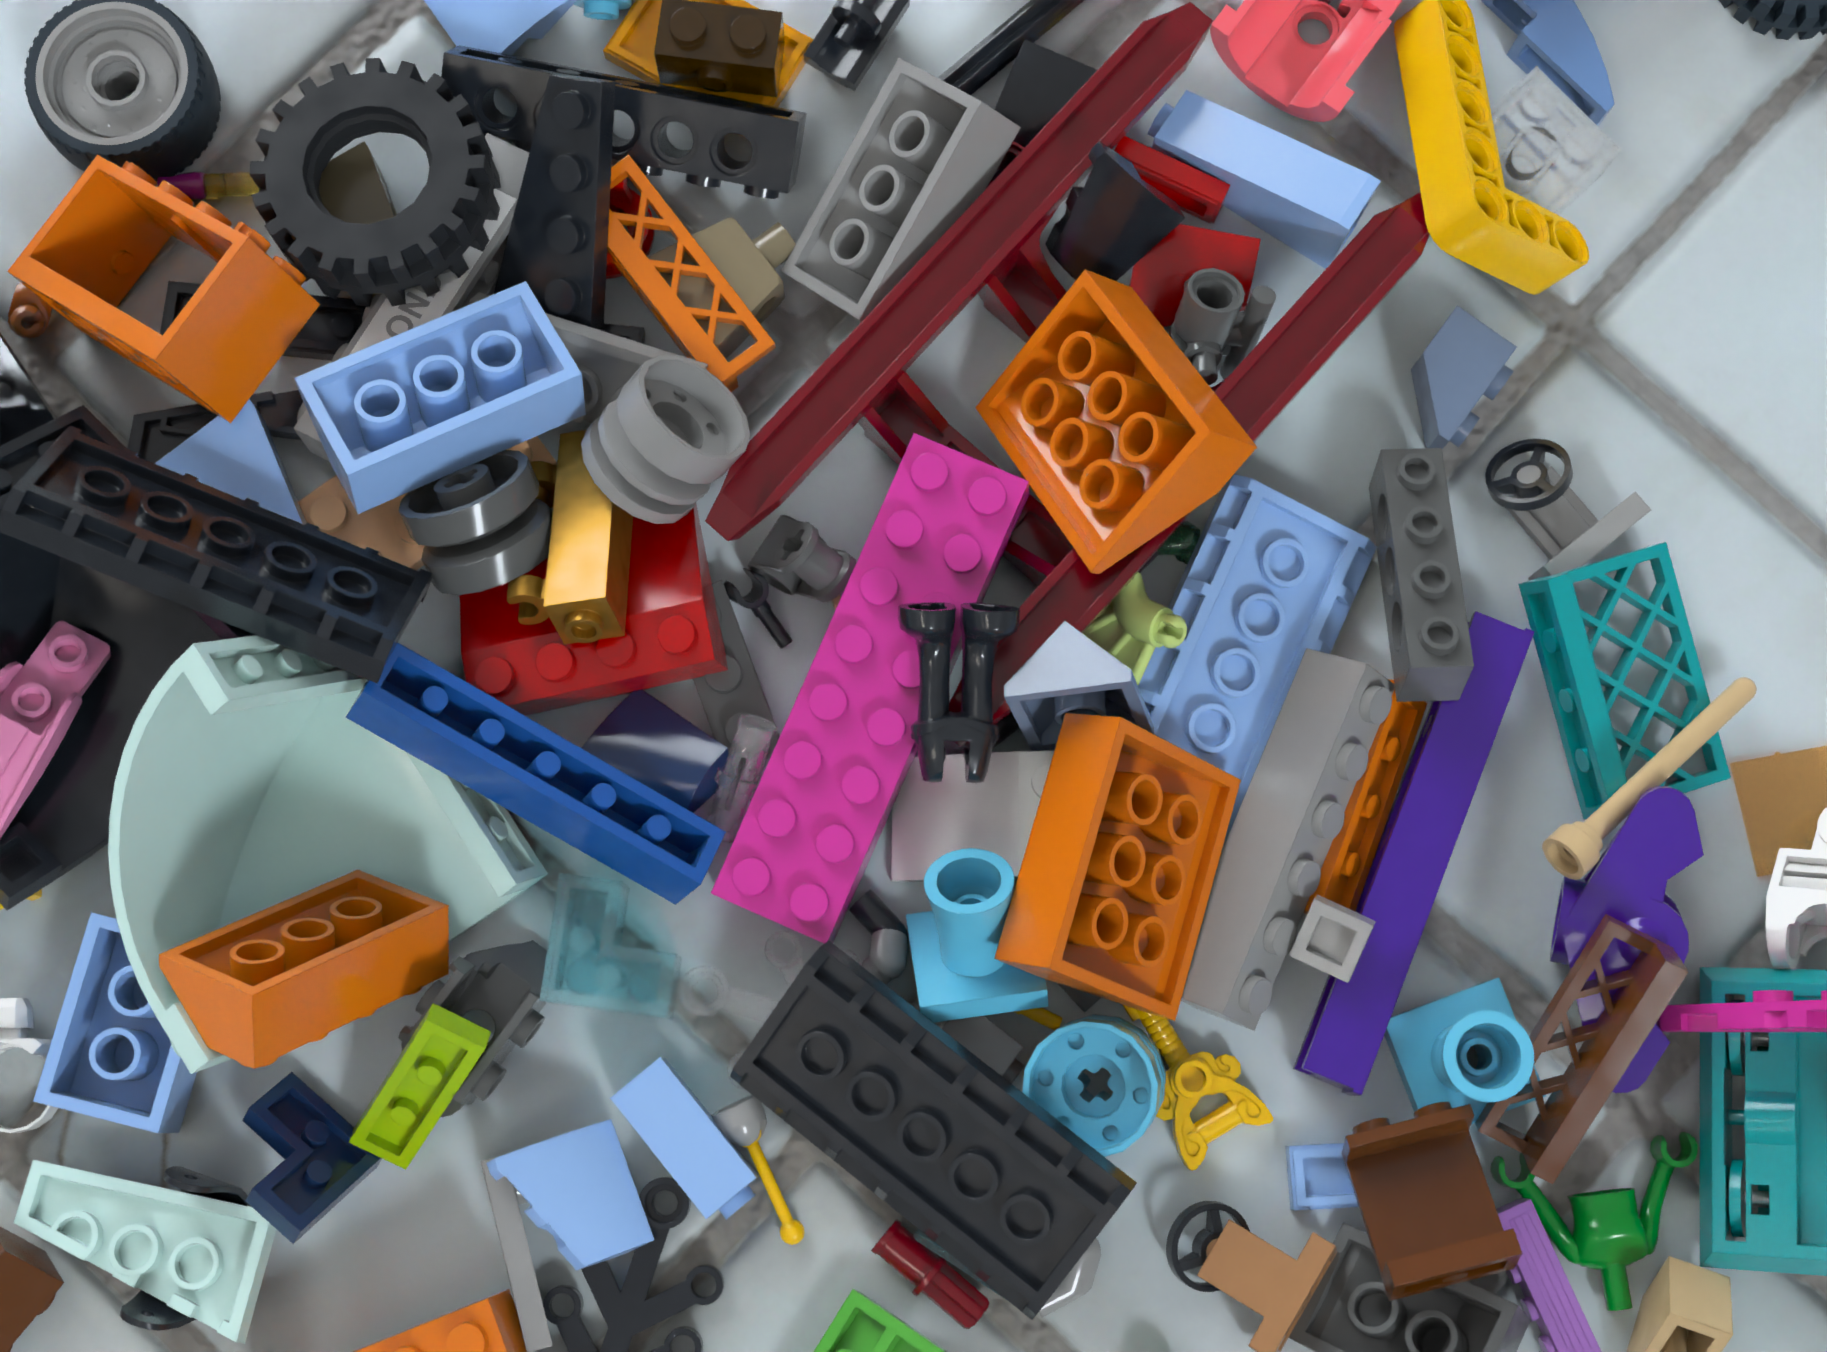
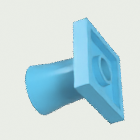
M975 848L960 849L938 858L930 865L924 877V889L932 911L906 914L919 1009L923 1015L934 1023L1049 1007L1048 990L1044 978L994 959L1011 902L1014 873L1005 859L991 851Z
M1499 977L1391 1016L1384 1036L1414 1112L1424 1106L1438 1102H1450L1452 1108L1471 1104L1474 1113L1472 1124H1474L1488 1102H1499L1511 1098L1521 1091L1526 1084H1530L1529 1078L1534 1066L1533 1045L1525 1029L1516 1021ZM1472 1046L1478 1056V1063L1475 1069L1467 1061V1052ZM1534 1066L1538 1081H1540V1078ZM1535 1098L1510 1104L1505 1112L1535 1101Z

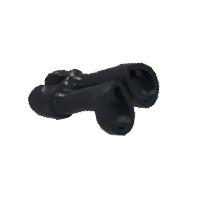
M945 602L901 604L898 606L900 629L916 640L919 656L920 688L918 719L911 726V738L917 744L923 780L930 783L942 782L943 764L946 758L944 741H965L963 757L965 760L966 782H984L989 768L992 746L1000 737L998 734L999 727L993 723L992 680L994 658L998 642L1017 632L1020 608L988 603L961 604L962 701L961 711L952 712L949 711L950 653L956 607L954 604Z

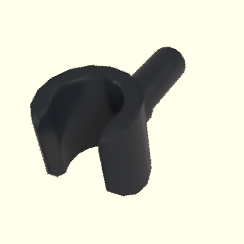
M743 568L746 575L751 578V591L746 596L741 597L739 590L734 584L726 580L724 586L731 601L745 608H750L754 615L761 620L779 648L782 649L793 640L772 612L771 606L766 600L769 594L767 580L762 575Z

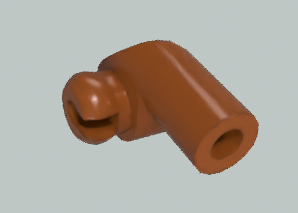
M20 282L15 287L8 312L9 326L16 335L22 338L32 339L39 337L45 332L49 324L53 308Z

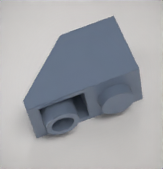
M1458 305L1411 368L1426 448L1443 449L1449 441L1459 448L1480 419L1471 410L1481 396L1484 395L1493 400L1514 372L1505 363L1517 346Z

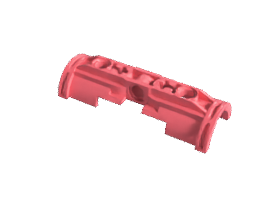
M1244 0L1237 11L1226 4L1211 24L1210 33L1214 47L1223 62L1255 94L1276 108L1295 117L1314 122H1326L1336 118L1355 93L1345 85L1390 26L1392 21L1389 18L1402 0H1342L1337 11L1329 5L1332 0ZM1307 19L1319 20L1328 28L1330 37L1322 44H1309L1300 37L1298 25Z

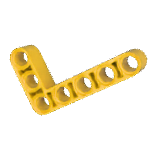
M1422 0L1394 23V36L1428 232L1439 248L1447 254L1529 294L1537 295L1588 263L1589 250L1581 232L1571 222L1505 188L1471 9L1465 0Z

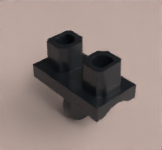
M837 0L831 10V14L806 50L804 62L844 87L855 91L909 8L910 0Z

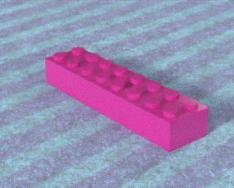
M913 433L711 894L824 944L828 941L834 943L918 750L915 740L911 738V726L918 719L920 688L919 656L916 640L900 629L898 606L921 602H945L955 605L956 616L950 653L951 675L962 650L961 604L983 602L1028 499L1029 481Z

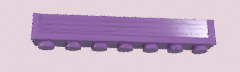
M1519 1198L1496 1209L1503 1230L1514 1228L1523 1253L1515 1268L1507 1270L1506 1274L1514 1285L1519 1284L1525 1298L1520 1300L1521 1306L1526 1315L1531 1319V1322L1536 1321L1542 1335L1538 1337V1342L1542 1351L1602 1352L1531 1199Z

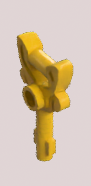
M1122 1005L1132 1022L1137 1019L1141 1020L1142 1025L1146 1028L1150 1038L1159 1049L1166 1064H1168L1169 1068L1165 1071L1164 1101L1156 1117L1163 1121L1172 1119L1173 1136L1178 1154L1183 1164L1189 1170H1196L1202 1163L1209 1143L1241 1123L1260 1126L1273 1121V1116L1266 1105L1248 1088L1235 1082L1241 1074L1240 1063L1235 1056L1223 1054L1214 1059L1211 1053L1203 1051L1190 1055L1169 1019ZM1222 1093L1226 1096L1227 1103L1194 1123L1191 1121L1190 1112L1197 1105L1200 1097Z

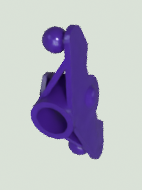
M1656 786L1647 790L1637 801L1622 827L1601 853L1598 863L1587 872L1584 878L1574 880L1563 877L1552 934L1550 962L1569 965L1571 970L1604 915L1607 914L1673 947L1684 964L1689 952L1688 931L1675 902L1665 893L1668 879L1704 856L1695 810L1689 798L1680 790L1668 786ZM1614 937L1600 959L1604 976L1630 970L1641 950ZM1594 970L1587 981L1596 979ZM1618 988L1609 990L1611 998ZM1600 993L1576 999L1582 1026L1597 1022L1604 1011ZM1657 1023L1612 1092H1631L1638 1089L1647 1080L1670 1044L1669 1039Z

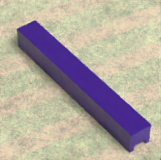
M1477 611L1473 613L1470 623L1468 622L1474 663L1473 670L1459 700L1432 701L1355 911L1375 920L1374 928L1350 981L1347 983L1332 975H1328L1293 1067L1294 1070L1342 1089L1341 1092L1349 1096H1361L1535 632L1527 628L1524 630Z

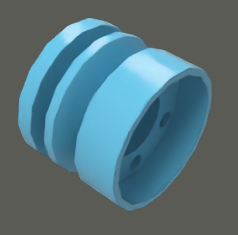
M1093 1014L1069 1021L1036 1046L1024 1069L1022 1092L1106 1157L1123 1152L1144 1135L1150 1127L1164 1101L1166 1072L1159 1049L1141 1028L1121 1017ZM1103 1067L1111 1074L1107 1085L1113 1093L1110 1095L1106 1091H1101L1096 1096H1093L1086 1089L1091 1080L1084 1072L1087 1069L1089 1072L1096 1073Z

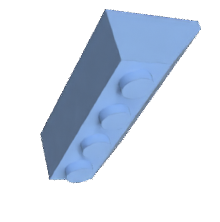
M526 281L294 378L331 466L358 514L586 415L582 373Z

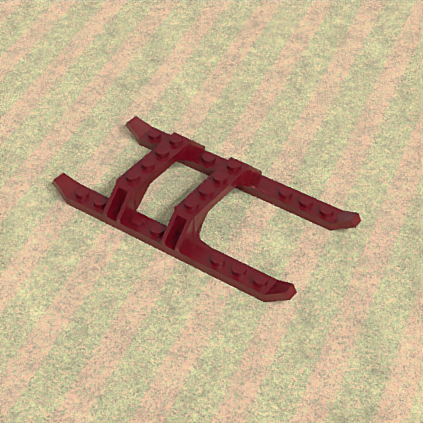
M1189 2L1168 13L1143 21L748 442L746 451L729 468L722 488L705 522L727 541L740 539L777 509L857 423L864 429V435L898 465L902 461L913 433H916L999 468L946 421L905 371L977 294L983 300L984 307L1027 343L1067 292L1051 272L1041 251L1040 236L1060 204L1069 196L1072 187H1077L1092 171L1094 166L1088 157L1091 148L1100 141L1110 149H1113L1187 69L1205 40L1213 20L1193 3ZM1420 193L1374 215L1236 369L1222 382L1211 387L1254 443L1420 258L1430 237L1425 222ZM1029 494L1003 557L1038 587L1019 607L1020 617L1017 632L1000 640L997 644L992 680L993 723L996 724L1011 713L1004 698V685L1064 621L1083 634L1192 511L1102 573L1095 574L1091 573L1045 506ZM962 678L949 701V711H961ZM954 741L959 747L965 745V741Z

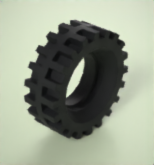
M366 58L365 72L352 75L348 72L344 62L330 66L334 80L319 87L316 86L309 76L298 84L304 97L292 107L280 99L272 109L280 124L275 132L260 128L255 141L265 155L264 161H250L249 174L259 188L258 193L252 194L255 208L265 221V228L292 266L306 277V282L311 278L315 280L323 294L336 299L341 290L346 291L357 306L370 307L373 293H384L392 306L406 304L405 290L419 285L422 286L427 297L440 291L434 278L447 269H450L460 278L469 270L462 256L468 247L471 246L483 252L490 241L483 225L486 219L498 220L500 207L494 196V189L501 188L499 173L492 160L493 154L467 101L461 94L454 97L446 80L436 73L427 82L422 80L416 65L406 61H401L396 74L387 73L380 58ZM378 132L404 134L416 140L426 152L430 168L427 183L414 203L392 218L371 224L345 222L331 215L324 207L319 192L321 174L337 151L356 138Z

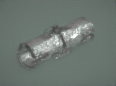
M742 714L739 717L738 727L725 765L718 767L714 777L718 786L706 821L726 832L722 842L733 843L762 778L761 772L772 739L778 729L773 722L757 715Z

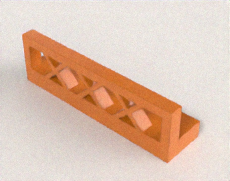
M627 155L611 167L610 189L628 177L641 193L638 215L612 212L609 208L607 252L610 253L617 269L684 356L708 364L707 371L717 377L730 392H733L739 387L737 376L776 348L775 342L630 155ZM648 205L652 207L659 218L647 217ZM623 225L636 227L634 239ZM645 228L669 231L678 241L674 263L647 258L642 251ZM685 251L697 266L683 264ZM659 272L673 274L671 287ZM681 275L706 278L714 287L711 310L685 307L678 298ZM721 298L733 313L719 311ZM695 319L709 321L708 334L705 333ZM722 322L744 326L756 343L728 362L714 344L717 323Z
M1394 689L1391 696L1390 712L1378 728L1368 753V764L1365 773L1356 782L1344 812L1345 817L1342 829L1332 841L1321 868L1319 885L1316 891L1309 897L1303 913H1308L1317 894L1356 911L1428 704L1426 701L1397 702Z

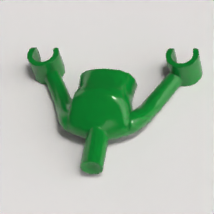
M1680 1132L1679 1142L1681 1151L1675 1159H1672L1668 1155L1667 1142L1664 1136L1657 1135L1653 1138L1650 1151L1652 1157L1656 1160V1164L1641 1202L1639 1215L1635 1188L1608 1189L1568 1195L1573 1214L1572 1235L1558 1212L1533 1181L1535 1175L1530 1173L1522 1153L1519 1156L1521 1172L1515 1180H1510L1506 1176L1505 1162L1501 1156H1496L1493 1159L1490 1171L1498 1184L1504 1187L1515 1188L1522 1198L1531 1199L1546 1233L1569 1262L1578 1264L1581 1267L1600 1270L1606 1309L1608 1311H1618L1633 1308L1626 1266L1643 1259L1646 1255H1650L1655 1251L1658 1241L1661 1210L1675 1167H1686L1695 1160L1698 1154V1145L1695 1138L1689 1133Z

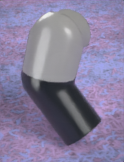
M870 889L851 906L849 911L871 934L870 956L862 962V967L886 985L892 978L899 977L906 967L908 931L898 917Z

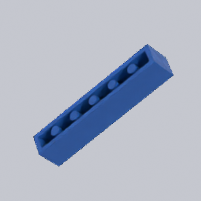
M397 643L389 657L378 684L367 680L346 715L347 719L675 905L702 884L726 833L719 827L400 643Z

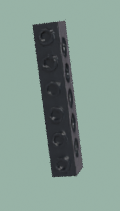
M460 45L444 52L441 77L446 80L454 97L461 94L467 101L476 122L480 125L484 137L489 133L496 137L512 139V145L530 153L549 75L567 74L615 81L614 110H620L628 114L635 128L633 138L623 139L613 133L612 159L620 161L627 155H630L644 175L661 176L663 175V169L686 173V182L703 187H720L721 180L744 185V193L759 198L776 199L779 197V192L788 193L796 183L807 115L805 112ZM497 87L505 88L514 95L517 102V112L514 117L506 116L496 108L494 92ZM669 122H680L690 129L693 135L692 149L680 150L669 142L666 132ZM738 133L748 139L752 147V157L750 160L737 161L728 155L724 146L727 134Z

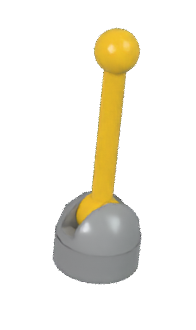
M750 1095L716 1111L711 1116L718 1128L734 1146L748 1149L782 1224L780 1227V1237L785 1243L795 1245L803 1239L805 1229L800 1221L793 1219L758 1143L764 1134L767 1118L762 1103L753 1095Z

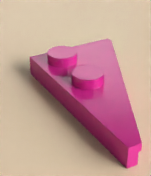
M1760 990L1752 991L1753 1002L1667 1005L1656 1023L1663 1032H1827V990L1821 991V1000L1794 1001L1793 991Z

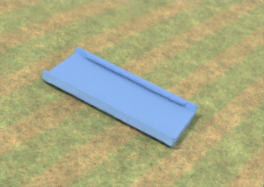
M1234 474L1222 487L1168 606L1174 615H1179L1185 620L1187 625L1186 637L1175 648L1156 647L1138 685L1154 725V735L1241 780L1224 844L1306 648L1328 654L1331 653L1377 548L1368 537L1253 478Z

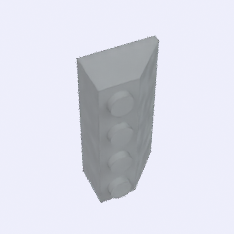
M898 58L781 272L858 320L863 321L985 191L1021 127L977 98Z

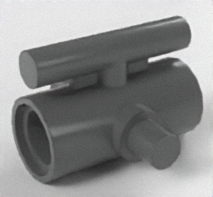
M1215 268L1199 270L1185 281L1184 294L1169 331L1170 337L1208 385L1215 383L1218 379L1217 366L1221 362L1222 355L1226 357L1220 369V374L1225 379L1255 348L1276 300V294L1271 288L1257 286L1253 289L1244 312H1241L1240 309L1245 295L1242 284L1233 275Z

